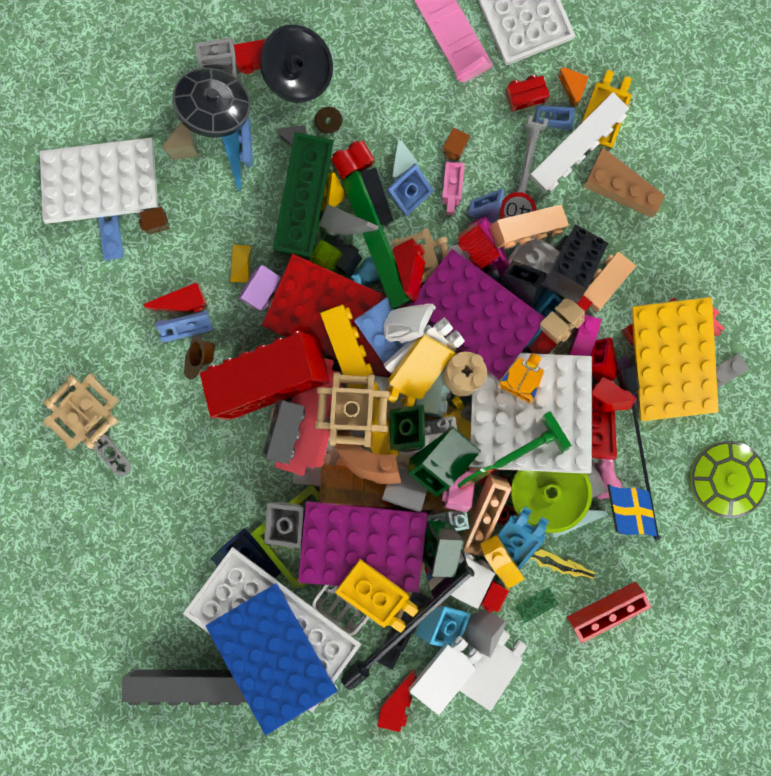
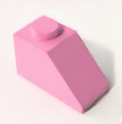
M472 468L467 471L449 489L443 492L442 501H445L444 508L464 512L469 511L472 507L474 484L463 489H459L457 485L475 473L476 469Z

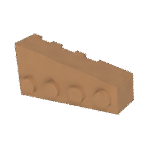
M603 147L598 153L583 186L651 218L658 212L665 197L664 194Z

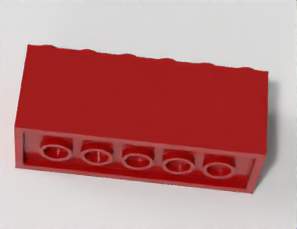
M295 331L290 333V336L287 338H278L273 340L272 344L256 347V350L252 352L240 353L239 357L235 359H225L220 365L208 366L205 371L200 372V377L210 417L233 420L276 403L277 398L286 400L330 383L319 338L302 333L301 331Z

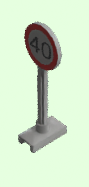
M529 115L525 122L524 130L528 131L527 137L529 139L518 192H513L502 200L499 210L501 219L537 211L534 200L526 194V188L536 140L539 139V134L547 127V118L538 123V121L532 122L533 116Z

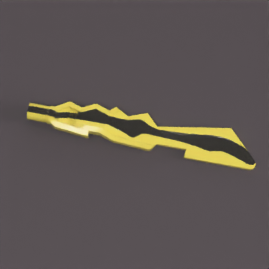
M542 549L536 551L530 557V559L537 561L539 567L549 566L553 571L557 570L561 574L570 573L574 577L585 576L591 579L595 575L594 571L588 570L569 559L567 561L562 560L557 555Z

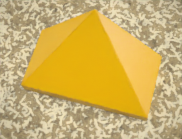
M333 172L327 174L320 212L325 211L327 204L336 207L345 197V192L336 174Z
M233 245L230 282L247 283L249 280L252 246Z

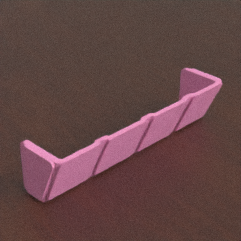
M414 0L454 69L457 80L466 82L493 67L490 58L456 0Z

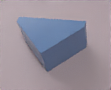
M503 188L472 200L468 215L478 219L486 215L490 222L495 223L502 204Z

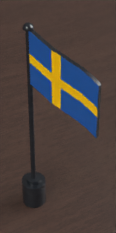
M636 366L617 369L620 388L629 391L632 395L637 394L640 385ZM634 402L632 413L646 490L618 488L607 484L615 531L624 535L645 534L653 536L654 540H660L661 536L658 534Z

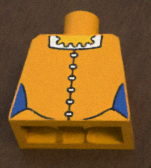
M531 353L527 361L518 358L502 377L498 387L532 405L544 370L538 367L541 357Z

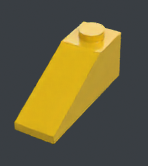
M498 535L480 544L485 558L508 589L525 580Z

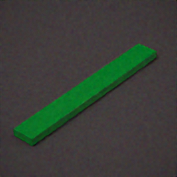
M354 171L342 182L355 216L379 226L378 230L362 234L391 308L397 309L409 301L410 298L404 292L397 264L361 174L358 171Z

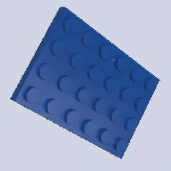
M277 583L205 625L265 736L338 691Z

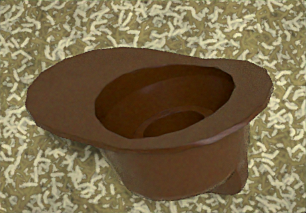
M199 336L192 338L185 356L184 374L186 378L194 379L202 367L209 366L213 362L214 343L203 341Z

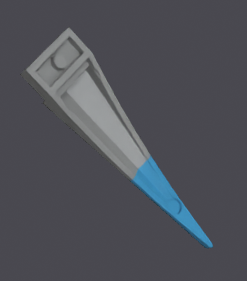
M232 38L195 43L200 68L219 69L237 78L236 57ZM239 131L232 135L222 137L237 188L240 191Z

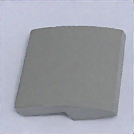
M398 466L401 483L387 484L382 500L421 512L427 489L408 475L407 468Z

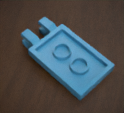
M527 507L521 510L518 517L515 515L513 517L510 516L496 534L519 570L544 542L546 537L544 532L549 523L547 519L542 517L535 527L528 524V516L532 510Z

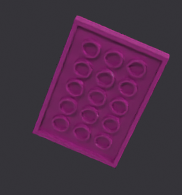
M451 249L421 287L417 301L413 302L411 300L407 307L433 304L436 308L433 310L427 325L433 328L436 323L445 317L453 329L444 337H448L457 330L465 341L456 349L460 352H472L480 355L486 365L487 372L499 381L540 328V323L545 319V317L453 249Z
M306 501L298 583L339 586L357 561L361 559L405 592L419 593L427 512Z

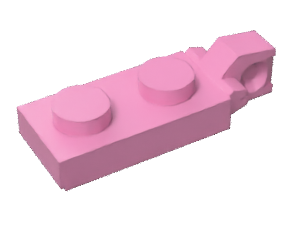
M446 161L442 204L447 205L446 215L453 216L455 205H460L465 163Z

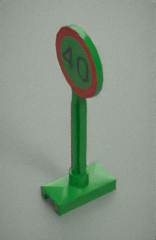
M549 411L543 414L541 418L547 431L541 433L540 437L500 458L493 465L482 468L458 483L457 487L459 489L468 487L490 474L493 470L506 466L545 443L548 444L555 441L561 453L569 450V447L572 445L552 412Z

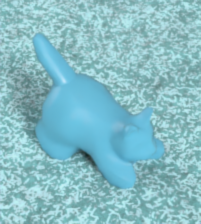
M371 256L363 260L361 267L351 277H347L366 287H369L374 281L377 283L381 282Z

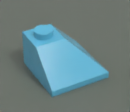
M442 605L433 610L420 622L415 634L429 644L443 647L447 643L451 646L457 636H463L471 613Z

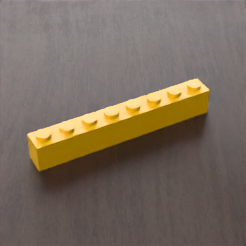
M344 305L320 313L343 375H374L370 363L366 364L364 357L367 356L364 346H359L357 338L360 337L356 326L352 327L350 319H353L349 307L345 308ZM375 382L374 390L380 391L377 382ZM346 383L348 388L368 389L367 384ZM373 397L372 425H378L379 398ZM386 419L388 432L371 431L370 448L374 454H395V456H398L399 451L390 450V419Z

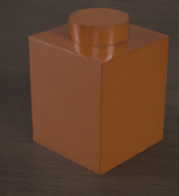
M453 128L443 147L442 153L445 154L444 156L452 161L455 159L460 160L469 142L470 135Z

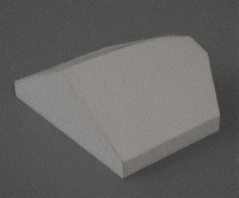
M485 609L470 616L465 628L468 645L491 658L507 621Z

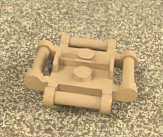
M429 228L422 229V232L402 239L396 238L392 240L393 247H396L411 238L415 241L425 239L426 244L422 245L425 250V254H423L425 267L420 288L440 265L436 248L440 247L443 259L449 253L447 237L433 241Z
M92 373L82 383L70 374L66 378L67 381L50 398H46L43 401L53 411L43 421V424L46 427H50L66 443V447L69 450L75 448L81 441L88 448L93 449L96 446L95 443L110 427L119 422L111 411L117 405L119 399L116 396H112L96 380ZM74 385L77 389L74 392L71 391L59 403L58 407L55 403ZM90 386L107 401L106 405L88 389ZM59 418L76 434L74 438H71L56 423ZM107 418L103 425L89 438V433L95 430Z
M334 373L332 388H317L319 400L315 428L330 429V445L352 444L371 447V431L388 432L386 416L387 398H390V392L374 390L375 375L349 376ZM340 383L367 384L368 389L340 388ZM327 395H332L330 423L325 422ZM373 397L379 398L378 425H372ZM337 430L365 431V437L337 436Z

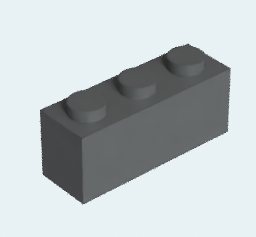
M277 398L262 457L289 464L295 454V440L297 441L300 436L299 426L305 417V406Z

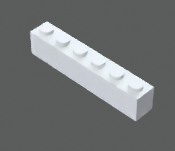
M613 92L531 173L529 178L544 193L548 189L552 192L559 185L557 181L562 176L566 178L573 171L571 167L575 163L579 165L586 158L584 154L589 149L593 151L600 144L598 140L602 136L606 138L614 130L612 126L616 122L620 124L627 117L625 113L629 107Z

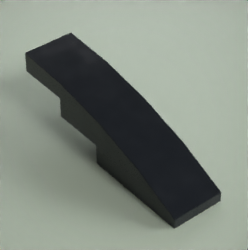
M413 592L410 601L417 606V613L431 600L417 592ZM404 611L401 619L406 624L413 616ZM417 626L377 662L393 670L401 652L404 651ZM391 628L384 643L397 632L396 629Z

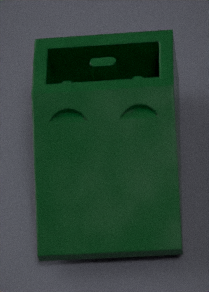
M452 426L409 458L408 475L437 497L455 483L481 453V450Z

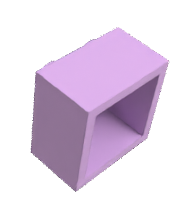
M259 265L255 268L237 299L257 311H261L263 308L266 309L271 302L269 297L273 292L276 293L282 277L265 266Z

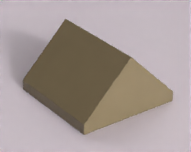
M180 122L162 148L172 160L198 157L196 133L187 129Z

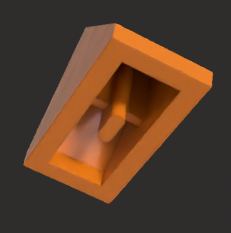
M565 67L561 68L558 77L572 107L575 108L580 102L589 76Z

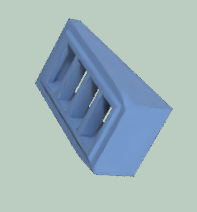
M537 105L535 121H538V123L543 121V119H539L542 110L546 111L545 118L548 119V127L573 130L576 115L574 107ZM550 112L554 113L552 120H549ZM558 114H561L560 121L557 120ZM565 115H569L568 121H565Z

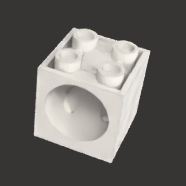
M464 552L468 566L474 570L475 575L465 581L451 596L478 609L495 572L488 562L482 559L477 562L472 554Z

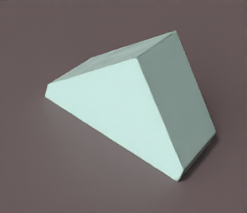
M398 140L392 182H395L414 163L418 165L417 160L403 141Z

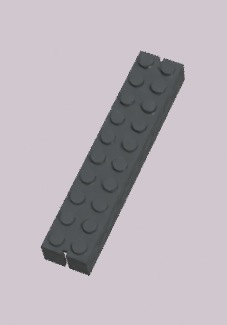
M132 669L122 677V702H128V705H139L141 702H148V705H159L161 702H168V705H179L181 702H188V705H200L201 702H208V705H220L221 702H228L229 705L235 706L240 705L241 702H247L230 670Z

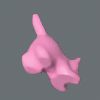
M600 459L598 463L594 462L607 492L596 497L603 500L604 498L609 499L607 484L618 488L623 487L620 480L616 477L613 460Z

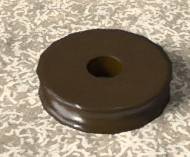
M324 107L315 116V124L318 130L323 133H334L342 125V115L334 107ZM327 118L332 119V122L330 124H327L325 122Z

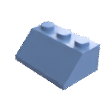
M387 297L354 320L383 363L408 343V341L402 344L399 341L390 342L385 338L383 324L389 312L395 310L391 308Z

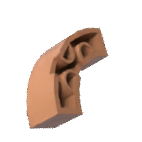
M337 430V436H352L350 430ZM336 444L335 449L340 460L356 476L375 481L379 484L401 483L395 454L379 455L371 453L359 445Z

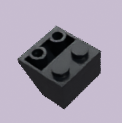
M512 260L502 276L501 285L535 309L547 287L542 285L547 274Z

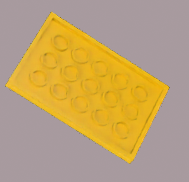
M712 297L631 306L635 364L640 389L637 390L640 420L649 421L719 412Z

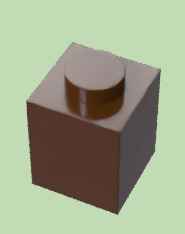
M162 207L140 212V228L148 235L170 229L166 211Z

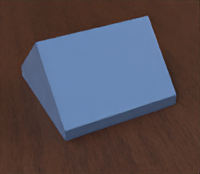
M414 163L387 188V197L408 216L434 190L417 164Z

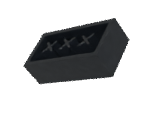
M575 224L542 285L577 304L587 290L609 243Z

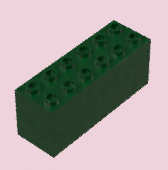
M295 132L273 245L274 253L289 256L294 254L311 260L334 140Z

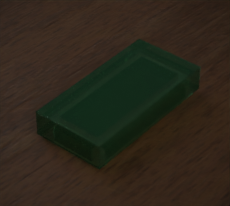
M547 587L515 605L523 622L527 623L559 604L550 588Z

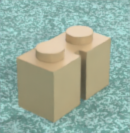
M567 298L555 308L556 313L552 311L540 323V330L556 344L567 340L571 335L570 331L574 327H580L585 321V311L574 301Z

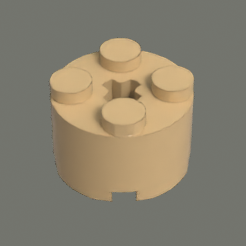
M460 352L451 358L443 370L442 378L444 385L457 396L471 395L485 382L487 368L480 355L472 352Z

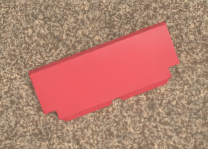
M324 358L330 383L317 388H332L334 373L339 372L332 370L334 360ZM317 388L292 398L293 403L305 406V417L300 422V436L297 441L295 440L293 459L290 460L289 464L276 462V468L304 476L306 474V467L314 469L315 467L322 466L330 438V429L315 428L319 400ZM327 395L325 422H327V418H331L332 395Z

